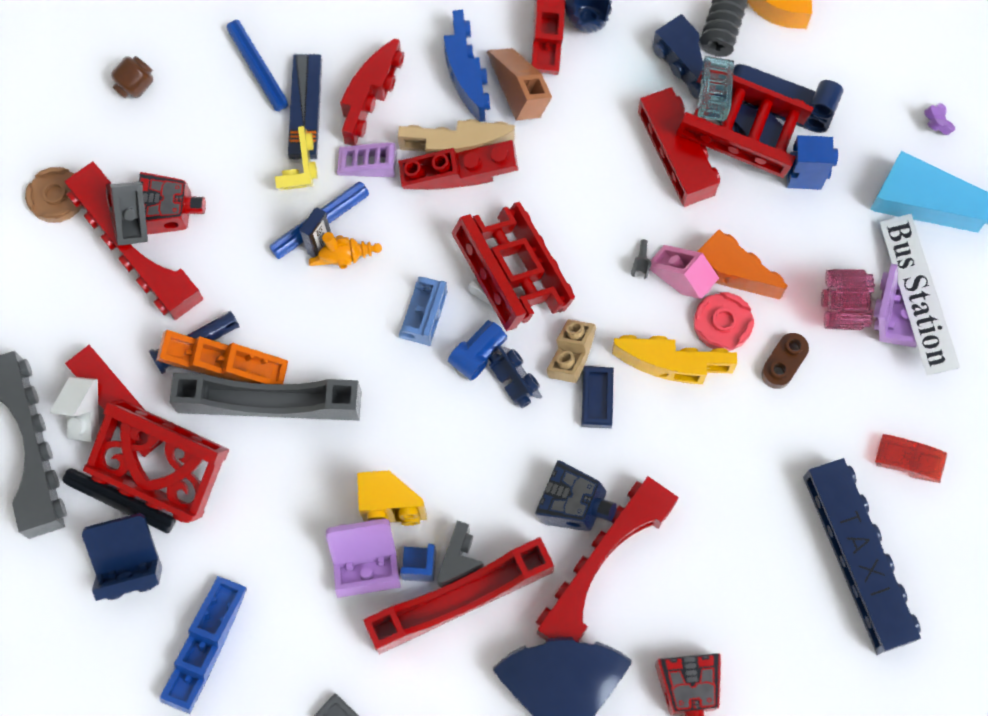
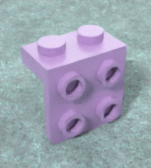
M891 264L889 273L883 272L880 285L882 295L881 299L876 300L874 317H876L874 330H879V341L916 348L917 343L898 285V265Z
M373 519L326 529V539L334 567L337 598L401 587L397 554L388 519Z

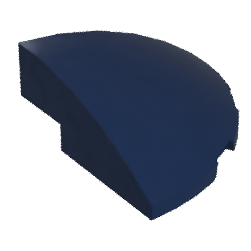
M557 637L547 639L545 644L531 648L522 646L511 652L493 667V672L533 716H595L632 664V660L622 652L597 641L592 645L576 642L573 637Z

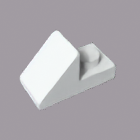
M69 377L54 402L50 413L66 415L67 439L88 442L96 440L99 432L98 379Z

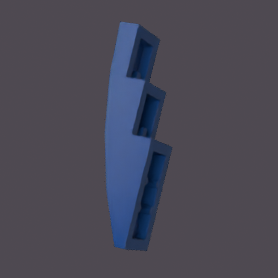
M217 576L188 630L189 636L174 662L175 669L159 697L161 703L187 714L191 713L222 650L247 587Z

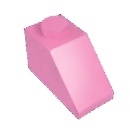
M664 245L650 260L652 263L650 271L682 295L702 299L719 279L701 252Z

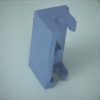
M418 277L402 328L399 332V338L431 346L448 294L447 282Z

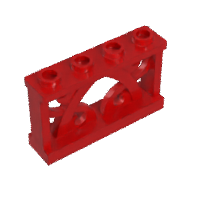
M122 399L107 402L103 412L105 417L83 471L92 475L91 479L95 482L111 484L119 488L118 492L125 496L139 497L145 500V504L150 508L156 510L164 509L172 513V517L180 522L190 523L202 518L221 465L226 460L230 449ZM118 421H120L121 440L111 441ZM141 431L146 433L148 436L147 442L145 444H136L134 440H141L139 433ZM161 440L165 442L166 458L176 471L165 477L149 479L140 464L136 451L150 449ZM112 447L122 448V453L116 454L111 458L119 461L120 466L118 469L108 466L105 461L107 450ZM177 448L184 451V457L178 458L181 462L185 463L184 465H181L175 458L174 452ZM203 461H206L208 465L200 481L193 472ZM185 478L193 484L195 489V498L190 503L177 497L179 489L183 490L186 495L189 494L187 484L182 481ZM167 487V493L159 490Z

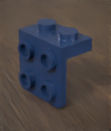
M137 513L87 526L83 529L82 538L96 574L92 588L96 601L102 599L115 600L125 593L137 590L145 592L159 585L162 564L146 517L143 514Z

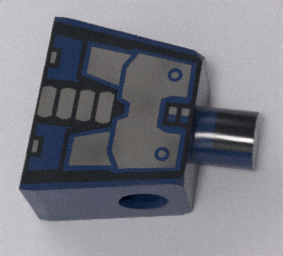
M557 460L535 515L545 525L590 531L597 517L612 521L616 513L617 504L605 500L606 490L600 481L563 461Z

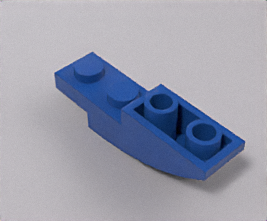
M463 9L452 10L454 35L443 36L449 74L458 95L469 111L480 122L485 121V110H490L489 93H483V85H488L486 68H481L480 57L474 58L472 44L467 45L466 38L471 37L470 20L464 21Z

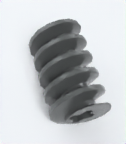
M712 0L709 15L706 18V24L700 37V44L703 49L719 57L732 54L734 51L733 46L737 41L736 37L739 34V28L742 25V19L745 16V9L748 6L747 0Z

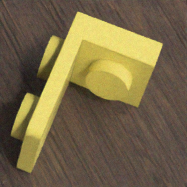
M304 126L298 127L304 173L299 174V169L281 171L282 176H275L276 188L279 191L313 187V179H318L316 162L310 161L309 150H314L312 133H307Z

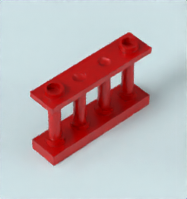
M705 63L697 80L698 83L705 85L696 110L694 114L685 112L676 135L784 178L796 157L787 152L796 124L804 125L814 107L807 105L800 99H792L725 72L721 67ZM716 90L732 96L721 125L705 119ZM743 101L759 107L748 136L732 130ZM770 112L786 118L775 147L761 143L759 140Z

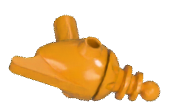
M327 232L322 236L325 246L320 249L318 256L309 259V265L334 264L338 265L341 269H345L352 265V262L353 264L356 263L360 256L366 258L367 254L372 256V252L380 253L382 246L379 243H375L372 246L370 242L365 244L364 241L358 244L353 238L349 240V237L342 235L335 238L333 233Z

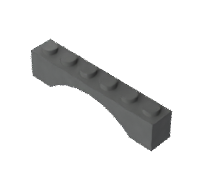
M16 351L0 355V402L9 408L18 423L23 437L25 451L24 472L12 506L19 533L31 539L64 528L63 517L67 516V511L61 498L58 499L56 488L60 487V483L55 470H51L49 460L53 458L52 450L47 441L44 442L42 434L43 431H46V426L42 415L37 413L35 404L39 403V398L35 387L30 385L29 376H32L31 366L27 359H23Z
M173 373L170 404L177 413L360 421L362 391L358 380L325 379L302 384H259L222 379L205 374Z

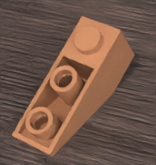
M513 48L488 50L487 55L515 120L541 118L552 98L543 75Z

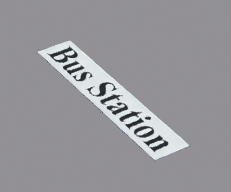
M912 214L880 221L891 262L898 265V285L926 376L961 368Z

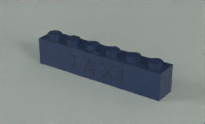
M842 458L809 469L803 476V479L876 654L879 655L921 639L919 634L921 632L920 623L917 617L911 614L906 604L908 601L907 593L903 585L897 583L893 573L895 571L893 560L888 553L885 554L880 543L882 541L881 532L875 523L872 524L867 513L869 512V505L863 494L860 495L855 485L857 478L853 468L850 465L847 466L845 459Z

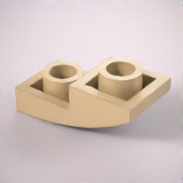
M567 320L556 339L558 350L547 368L549 378L572 383L577 382L593 343L596 331L595 324Z

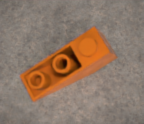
M720 229L697 251L704 254L718 275L719 279L715 284L779 300L783 297L788 287L781 275L768 270L762 265L761 260L755 254L746 252L739 246L738 241L732 235L724 234Z

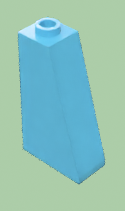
M901 151L870 210L898 217L912 214L913 220L978 233L984 224L988 225V192Z

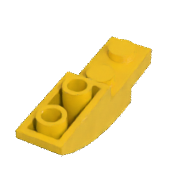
M623 335L619 338H614L612 354L624 363L647 374L682 383L703 384L707 373L733 374L737 366V352H729L724 348L712 349L710 352H698L696 348H683L680 351H676L675 340L668 339L665 336L637 339L634 335Z

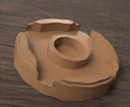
M50 167L37 173L32 183L29 182L26 187L25 199L28 208L38 219L48 223H60L71 219L80 211L82 205L76 208L66 195L70 190L64 181L74 175V173L63 167Z

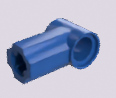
M487 320L467 342H461L452 351L448 358V363L467 379L473 381L484 370L489 357L507 340V335L498 324Z

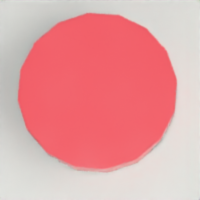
M720 292V294L705 297L698 305L693 318L694 330L699 340L712 349L724 348L731 351L741 347L749 339L754 327V317L748 303L740 296L729 292Z

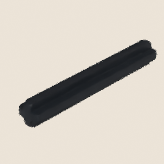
M69 468L62 478L63 483L127 515L143 514L148 525L164 533H170L175 525L176 520L172 516L160 510L150 508L133 497L125 496L118 492L117 489L106 484L95 482L90 476L73 468Z

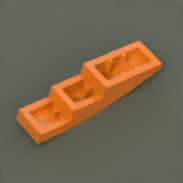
M170 330L163 332L156 361L190 371L233 381L259 384H283L288 360L235 343L226 345L201 336L195 339Z

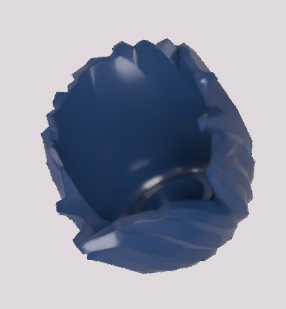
M566 0L565 12L569 22L577 30L584 33L597 32L605 27L606 22L609 21V15L612 11V0Z

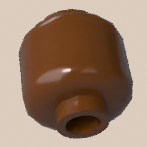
M136 55L133 58L126 56L111 72V78L115 82L112 88L124 98L128 95L139 98L153 82L151 74L153 69Z

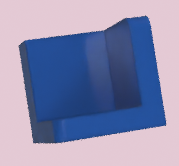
M428 543V548L404 547L403 567L400 568L402 580L434 582L435 544Z

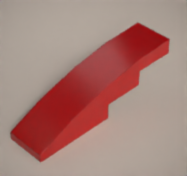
M90 344L65 363L76 377L98 379V404L103 410H105L107 402L120 399L144 409ZM118 421L117 426L121 430V422ZM141 431L139 433L141 440L134 441L136 444H145L148 436ZM160 440L150 449L139 451L143 457L147 456L162 444L163 441Z

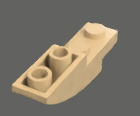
M475 119L458 120L456 131L445 127H438L436 129L422 128L418 125L399 126L398 130L400 150L421 151L426 154L454 148L456 153L509 140L515 142V125H509L501 121L484 123Z

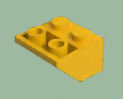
M390 470L357 473L359 512L364 522L373 519H388L390 523L401 522L404 526L419 525L420 520H427L424 500Z

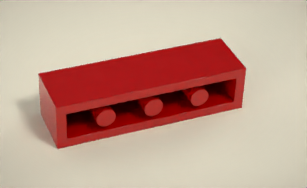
M670 87L640 98L638 114L683 207L715 196L720 183V175L715 167H711L708 161V151L705 146L676 135L685 114V107L682 98L676 96L673 88Z

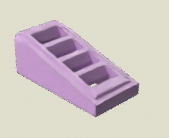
M395 143L339 147L337 174L339 176L395 177L397 153ZM347 156H352V166H346ZM358 156H363V165H358ZM369 157H374V164H369ZM380 157H386L385 163H380Z

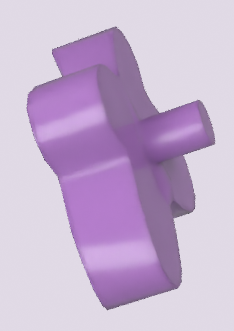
M938 103L935 106L931 105L925 109L924 113L930 120L927 125L934 131L939 130L947 136L955 131L954 124L945 117L947 109L943 103Z

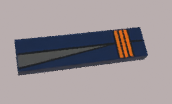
M293 54L288 140L289 159H302L298 132L299 126H304L307 133H312L314 150H309L310 159H318L322 77L321 54Z

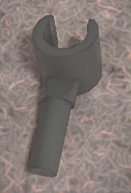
M646 239L641 240L639 255L634 260L631 270L633 277L636 271L643 272L645 274L644 279L648 277L652 263L646 255L648 245Z

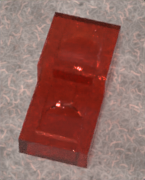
M882 434L875 463L878 467L907 472L909 477L941 483L948 454L919 442Z

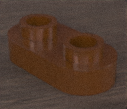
M788 333L781 338L762 368L761 375L766 385L774 389H781L790 383L809 352V344L805 337L798 333ZM789 344H796L799 350H792L789 347ZM780 367L784 374L779 375L775 373L774 368Z

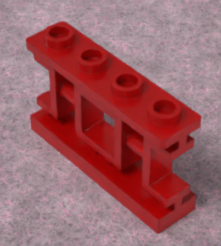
M520 202L513 203L510 209L508 206L502 208L497 217L500 223L486 227L479 215H475L472 218L471 214L459 218L451 234L506 331L517 328L520 322H523V324L527 323L534 314L531 308L533 305L546 302L552 314L566 311L575 299L572 287L566 282L558 263L551 256L544 243V239L537 232L530 215L525 211ZM513 232L517 240L509 242L505 234ZM494 238L498 246L491 247L490 249L485 240ZM518 253L527 271L513 275L503 257ZM541 280L545 289L537 291L533 282ZM521 286L526 295L518 299L513 289Z

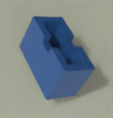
M797 135L793 145V152H790L791 155L796 157L787 173V188L822 190L826 179L831 178L832 166H836L838 162V149L833 146V137Z

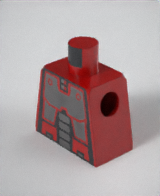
M140 172L139 181L143 185L147 235L185 230L188 227L189 214H205V197L191 196V190L186 181Z
M720 653L663 658L655 662V668L670 715L705 716L706 711H715L719 708Z

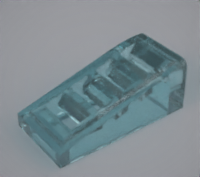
M705 56L698 101V117L725 121L727 119L732 102L734 60ZM710 70L725 72V75L711 73ZM710 81H711V82H717V83H723L724 85L715 84V83H710ZM709 93L719 94L723 96L709 95Z

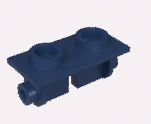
M499 346L498 349L502 354L495 353L489 357V366L501 383H504L509 378L513 380L504 388L514 404L525 408L531 403L530 397L541 399L542 395L538 391L540 384L531 373L527 374L521 366L524 361L519 353L513 348L509 349Z

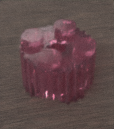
M826 269L825 285L828 288L822 289L821 306L827 307V311L824 313V328L862 330L864 327H871L872 318L874 317V310H870L871 293H874L875 287L873 274H867L863 269Z

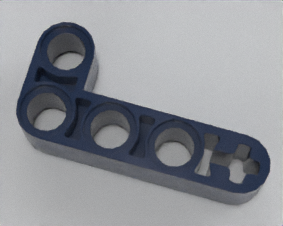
M744 64L735 65L731 71V74L792 99H800L807 105L814 107L804 125L800 123L796 125L816 133H824L828 130L844 93L843 87L831 80L820 81L816 91ZM745 101L742 102L743 105H746L750 108H753L755 110L759 109L758 106H755ZM770 112V113L773 114L776 118H779V119L784 120V121L786 120L785 117H782V116H780V115H778V114H775V113H773V112Z

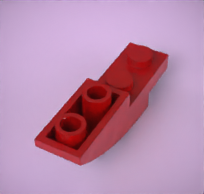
M535 0L531 65L540 73L559 74L561 44L564 32L565 0Z
M394 38L376 51L362 65L347 87L340 102L343 117H346L342 128L345 144L356 146L359 137H363L366 132L367 121L365 120L368 113L373 112L376 99L385 101L387 93L393 91L396 80L394 74L397 68L400 69L404 61V52L401 51L399 39Z
M513 140L456 153L454 148L398 161L402 188L415 190L449 189L494 182L493 176L519 171Z

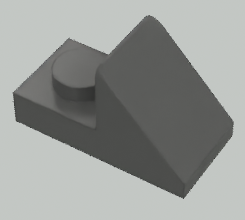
M137 181L110 184L112 207H109L117 245L148 242L142 183Z
M456 522L437 578L439 587L451 584L484 567L483 562L462 555L463 552L469 553L474 535L469 534L470 526L467 523Z

